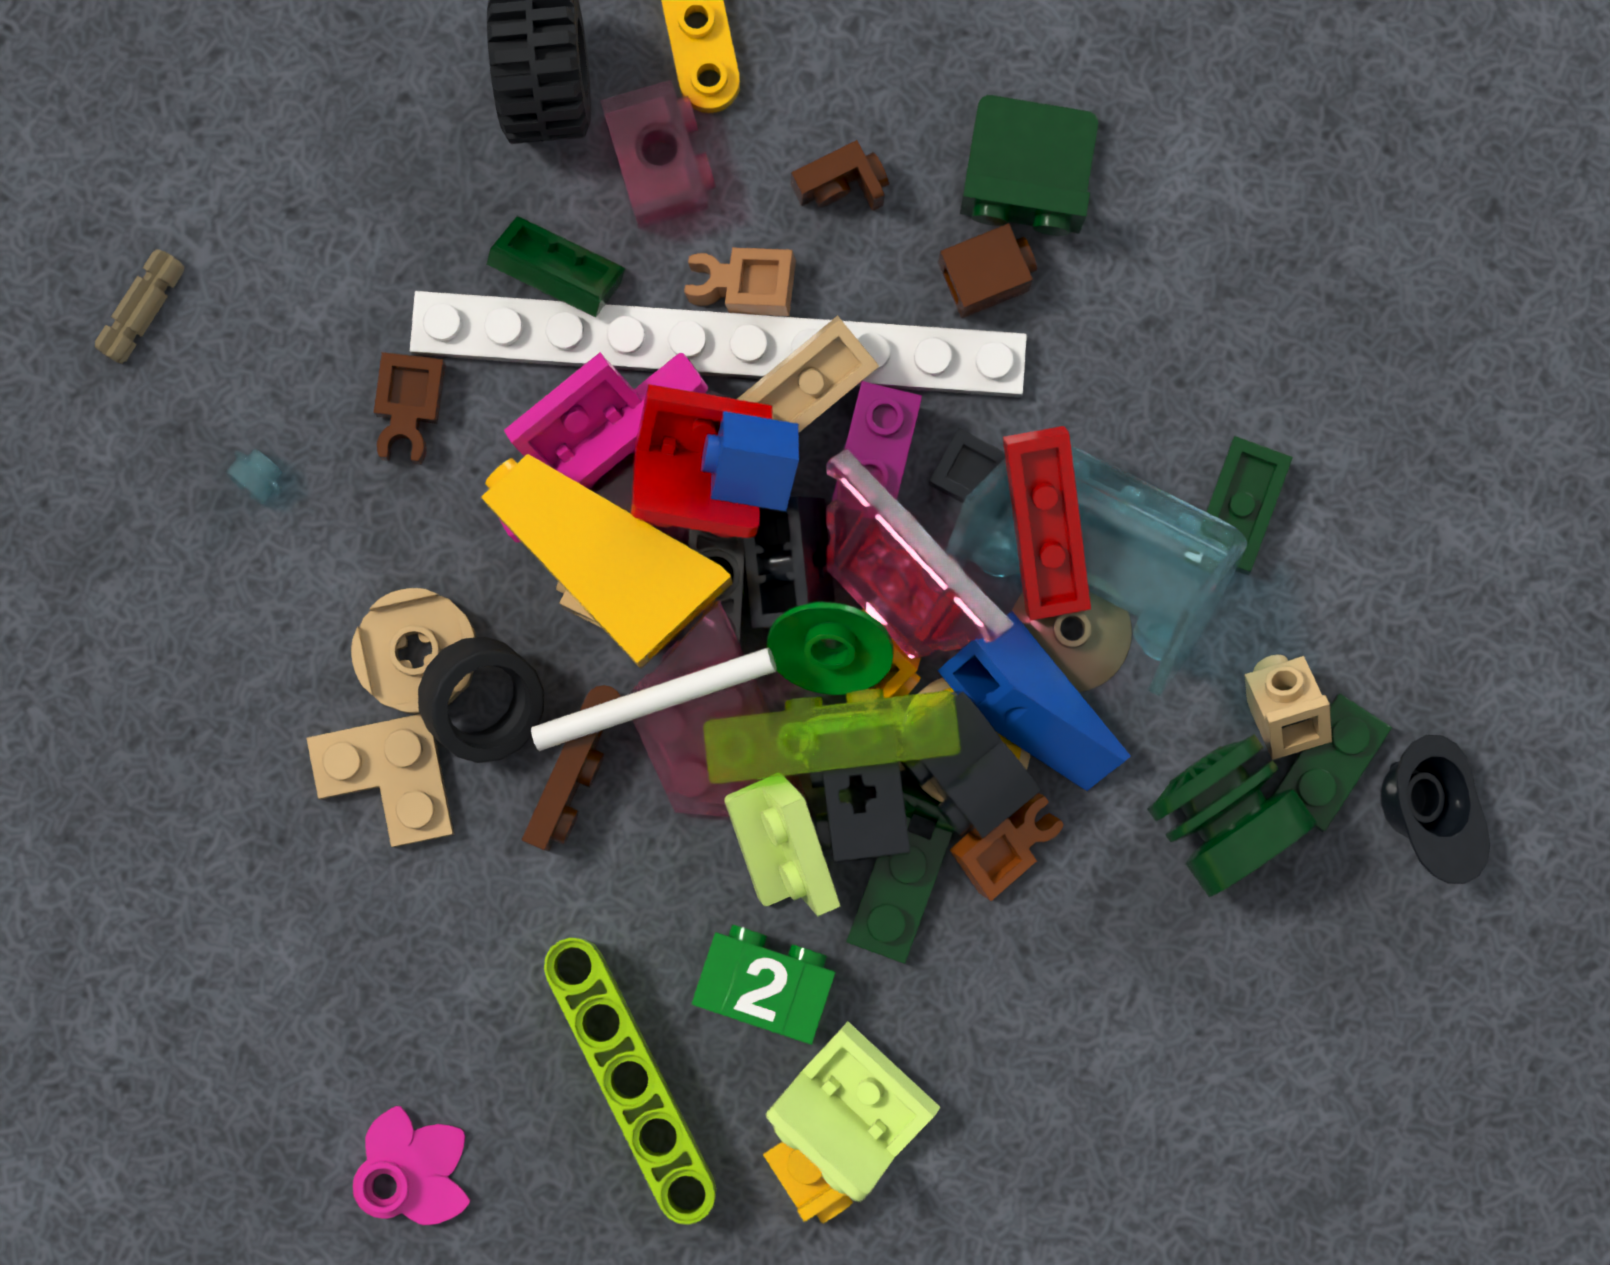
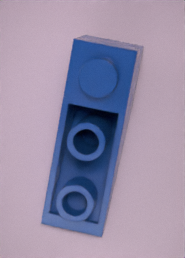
M1013 611L975 637L937 670L954 691H963L997 733L1085 791H1088L1131 757Z

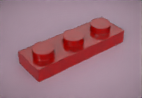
M1065 426L1003 437L1027 616L1032 621L1091 610L1068 430Z

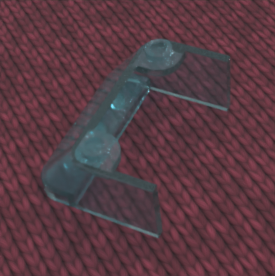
M1071 445L1089 592L1139 617L1133 630L1134 637L1149 657L1161 661L1148 691L1160 696L1192 654L1240 564L1247 548L1246 538L1231 524ZM1005 459L965 498L935 581L946 586L969 561L976 563L981 570L992 576L1007 577L1020 574Z

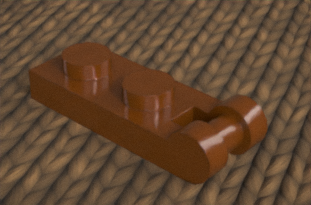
M596 686L587 694L580 711L620 698L621 695L611 686ZM604 730L565 742L521 839L522 841L547 852L550 851L554 841L562 845L566 843L579 814V810L570 807L579 784L590 788L604 759L605 754L595 750Z

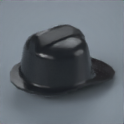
M1424 735L1411 742L1401 755L1400 761L1390 765L1389 772L1384 777L1380 790L1381 808L1390 826L1396 832L1409 838L1419 862L1432 876L1448 884H1466L1481 874L1488 863L1490 851L1488 827L1475 789L1473 773L1468 758L1457 743L1443 735Z

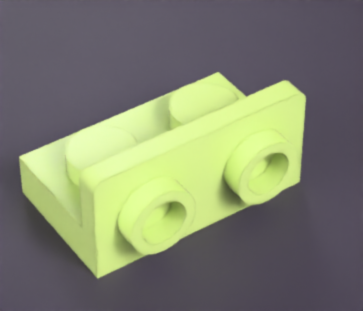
M780 772L730 793L725 797L724 801L757 897L764 906H770L791 896L794 901L802 898L817 916L840 907L805 799Z

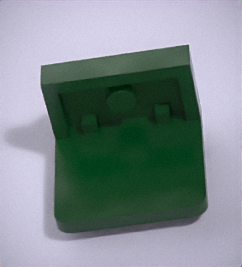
M994 95L982 97L977 107L960 214L972 216L974 221L986 225L1003 226L1011 222L1033 226L1035 231L1047 235L1066 236L1070 232L1080 234L1087 216L1090 192L1087 191L1098 130V118L1096 115L1085 110Z

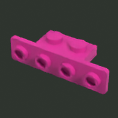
M599 352L504 429V432L510 442L524 457L529 454L590 489L600 477L635 451V442L648 384L704 394L707 392L708 386L686 355L678 353L633 389L603 354ZM500 520L507 534L516 543L521 542Z

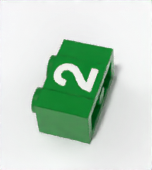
M732 924L728 936L715 932L691 1005L812 1045L835 975V971L824 968L827 956L791 944L788 956L766 949L764 946L767 935Z

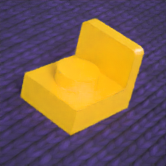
M781 1141L763 1153L768 1164L797 1207V1212L804 1222L817 1215L820 1222L824 1223L853 1204L852 1199L847 1194L834 1190L825 1181L821 1170L800 1150L793 1149Z

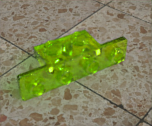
M883 689L861 690L846 693L847 703L823 706L822 697L798 698L784 701L785 711L706 721L703 728L709 780L714 784H723L957 755L961 751L955 695L950 691H939L884 698Z

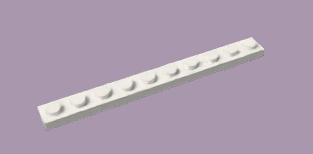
M415 291L410 352L412 355L579 367L585 365L601 352L615 369L656 372L678 353H684L700 375L761 379L831 320L607 304L597 317H593L563 301ZM843 321L879 365L876 370L862 381L894 389L1022 397L1027 334Z

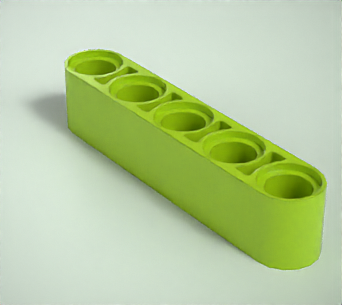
M567 938L560 940L548 951L544 962V972L579 1046L660 1209L667 1218L676 1223L689 1225L699 1222L709 1214L714 1205L717 1190L714 1177L602 953L595 944L586 939ZM570 948H579L585 951L590 957L592 964L588 978L580 984L568 983L561 977L558 970V962L562 953ZM598 1004L612 1007L617 1012L620 1020L618 1032L612 1039L606 1041L594 1038L588 1032L586 1026L588 1012ZM626 1061H633L643 1066L648 1075V1086L644 1093L631 1097L619 1092L614 1083V1072L618 1065ZM655 1118L665 1119L675 1128L677 1134L676 1144L670 1151L656 1153L649 1150L643 1143L642 1128L649 1120ZM692 1176L702 1183L706 1194L704 1202L699 1207L691 1210L682 1209L672 1201L670 1186L678 1177Z

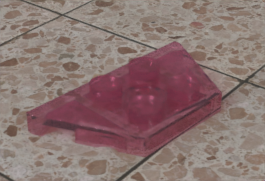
M847 448L828 461L827 475L837 479V499L827 505V528L830 533V543L827 545V570L869 615L885 627L890 637L910 659L931 655L937 649L945 652L960 649L970 641L984 638L986 643L992 642L1011 629L1014 623L960 568L958 562L936 543L917 523L915 517L897 502Z
M720 600L711 603L703 611L701 619L681 641L678 639L663 655L661 663L652 673L646 674L629 694L744 656ZM755 679L633 720L675 813L730 817L724 801L728 794L780 772L804 797L812 819L813 811Z

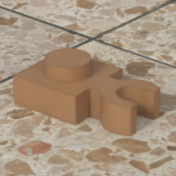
M732 248L730 264L719 263L715 257L705 253L689 256L688 264L691 271L710 274L709 280L703 285H685L684 293L691 304L707 306L715 303L721 297H726L725 305L729 313L789 316L796 266L793 250Z

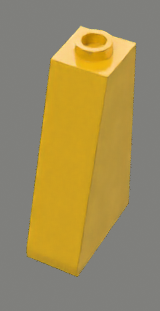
M529 454L518 463L513 458L508 459L485 482L489 490L481 498L486 505L640 669L733 584L730 574L722 566L650 524L636 519L631 513Z

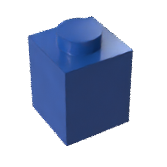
M724 411L718 436L707 434L702 455L701 472L711 473V499L786 511L799 462L798 424Z

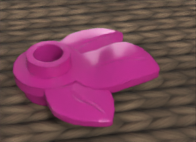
M399 1105L381 1114L368 1129L365 1137L367 1161L359 1167L354 1176L353 1194L358 1206L372 1217L387 1219L402 1213L421 1225L438 1224L460 1214L470 1204V1198L448 1176L455 1170L462 1156L465 1132L462 1128L445 1124L424 1126L414 1131L412 1121L407 1112ZM381 1174H388L396 1181V1192L390 1198H382L374 1190V1181Z

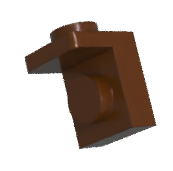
M858 140L791 172V186L801 206L813 200L816 201L818 207L830 205L850 193L851 188L848 183L857 180L869 206L874 211L884 205L885 193L882 188L889 185L887 174L877 155L872 152L865 156Z

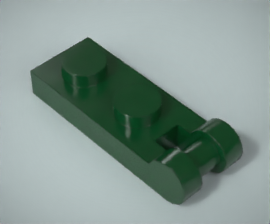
M907 778L902 788L907 829L913 814L936 822L931 838L927 839L908 832L909 854L879 857L876 859L846 941L849 944L903 964L906 963L954 831L937 808L942 802L936 800L927 792L922 791L921 786L917 782Z

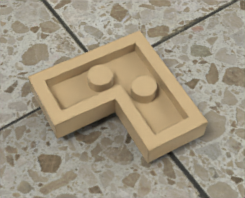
M420 714L306 738L318 799H326L380 787L391 847L455 835L436 738L427 730Z

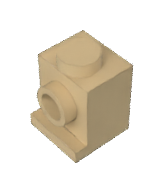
M1271 655L1259 661L1254 667L1253 672L1245 674L1247 702L1272 760L1332 742L1330 704L1326 695H1322L1304 656L1288 661L1283 655ZM1308 719L1307 721H1303V722H1300V723H1297V724H1294V725H1291V726H1287V727L1282 728V726H1286V725H1289V724H1292V723H1295V722H1299V721Z

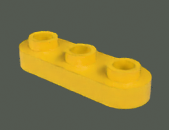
M661 0L682 97L690 107L703 113H716L726 109L734 102L738 95L740 77L724 1ZM699 12L704 14L708 21L702 28L694 29L686 24L687 17L692 13ZM706 70H713L721 78L715 86L705 87L698 82L699 75Z

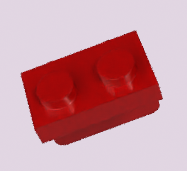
M648 384L635 442L631 498L632 516L659 527L677 526L707 531L726 538L735 536L743 538L754 537L759 526L760 507L711 499V473L701 472L702 455L707 434L718 436L724 411L772 419V405Z

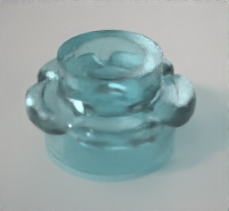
M254 449L248 456L240 451L234 452L233 456L236 460L225 471V474L242 490H244V487L251 492L249 496L261 505L274 492L278 495L282 493L281 486L276 482L282 475V471L269 458L257 449Z

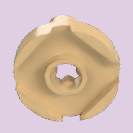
M407 588L381 597L369 608L370 612L363 618L360 627L357 626L353 636L351 656L355 673L361 685L381 704L404 713L420 714L418 710V687L428 664L442 649L461 639L474 638L476 633L469 618L448 598L426 589ZM412 634H418L422 643H431L432 654L424 657V665L419 668H414L409 660L400 661L398 650L408 646L407 637ZM474 671L467 674L457 684L448 705L470 685Z

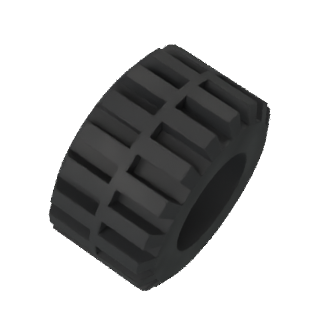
M489 0L487 6V39L492 88L499 124L509 143L519 144L585 137L591 122V94L585 32L579 0Z

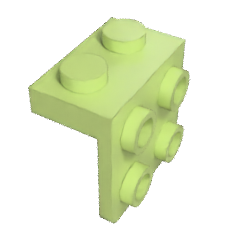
M847 1021L798 1074L767 1111L766 1115L774 1126L778 1137L787 1146L800 1150L821 1170L825 1181L834 1190L847 1194L853 1200L861 1202L874 1188L893 1159L931 1121L941 1107Z

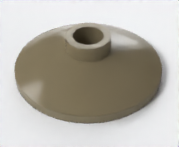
M1087 573L1091 610L1030 621L1025 611L1023 592L1012 610L1078 692L1096 688L1108 681L1124 663L1132 638L1130 615L1124 601L1112 586L1101 578ZM1068 618L1078 620L1083 626L1082 637L1075 641L1066 639L1060 630L1062 621Z

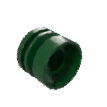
M1255 734L1245 740L1219 746L1170 780L1169 785L1159 798L1147 808L1156 822L1179 807L1187 816L1165 834L1170 843L1181 840L1196 832L1202 837L1204 843L1190 855L1185 864L1209 897L1220 893L1268 862L1317 824V821L1293 788L1284 790L1267 799L1259 790L1278 770V766L1273 760L1250 774L1242 766L1245 761L1264 748Z

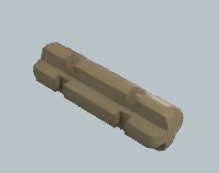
M157 249L152 252L143 266V269L146 270L144 277H136L111 316L115 319L111 327L105 325L95 341L96 349L115 362L122 364L127 361L137 345L133 342L137 334L141 337L143 336L167 299L168 295L165 294L166 288L168 286L174 288L184 272L182 263L165 251Z

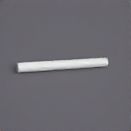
M768 647L531 727L532 738L536 748L541 751L776 672V663Z

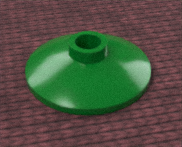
M819 602L792 608L773 623L767 638V648L769 647L773 654L777 672L792 684L820 694L846 695L869 689L888 674L893 662V642L885 627L866 612L839 603Z

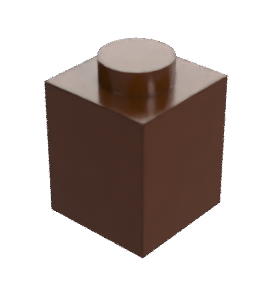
M1009 223L941 250L938 261L961 319L1028 292L1033 281L1030 273L1037 271L1036 260L1028 241L1024 236L1015 239Z

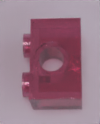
M668 80L600 100L638 229L708 209L705 191L714 189L716 186L706 153L695 156L688 134L698 131V127L688 95L677 98L672 81ZM659 142L669 143L678 151L676 157L670 163L657 166L649 163L644 158L645 152L653 144Z

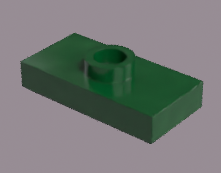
M516 216L490 248L486 264L593 317H597L620 286L625 272L624 267L519 216Z

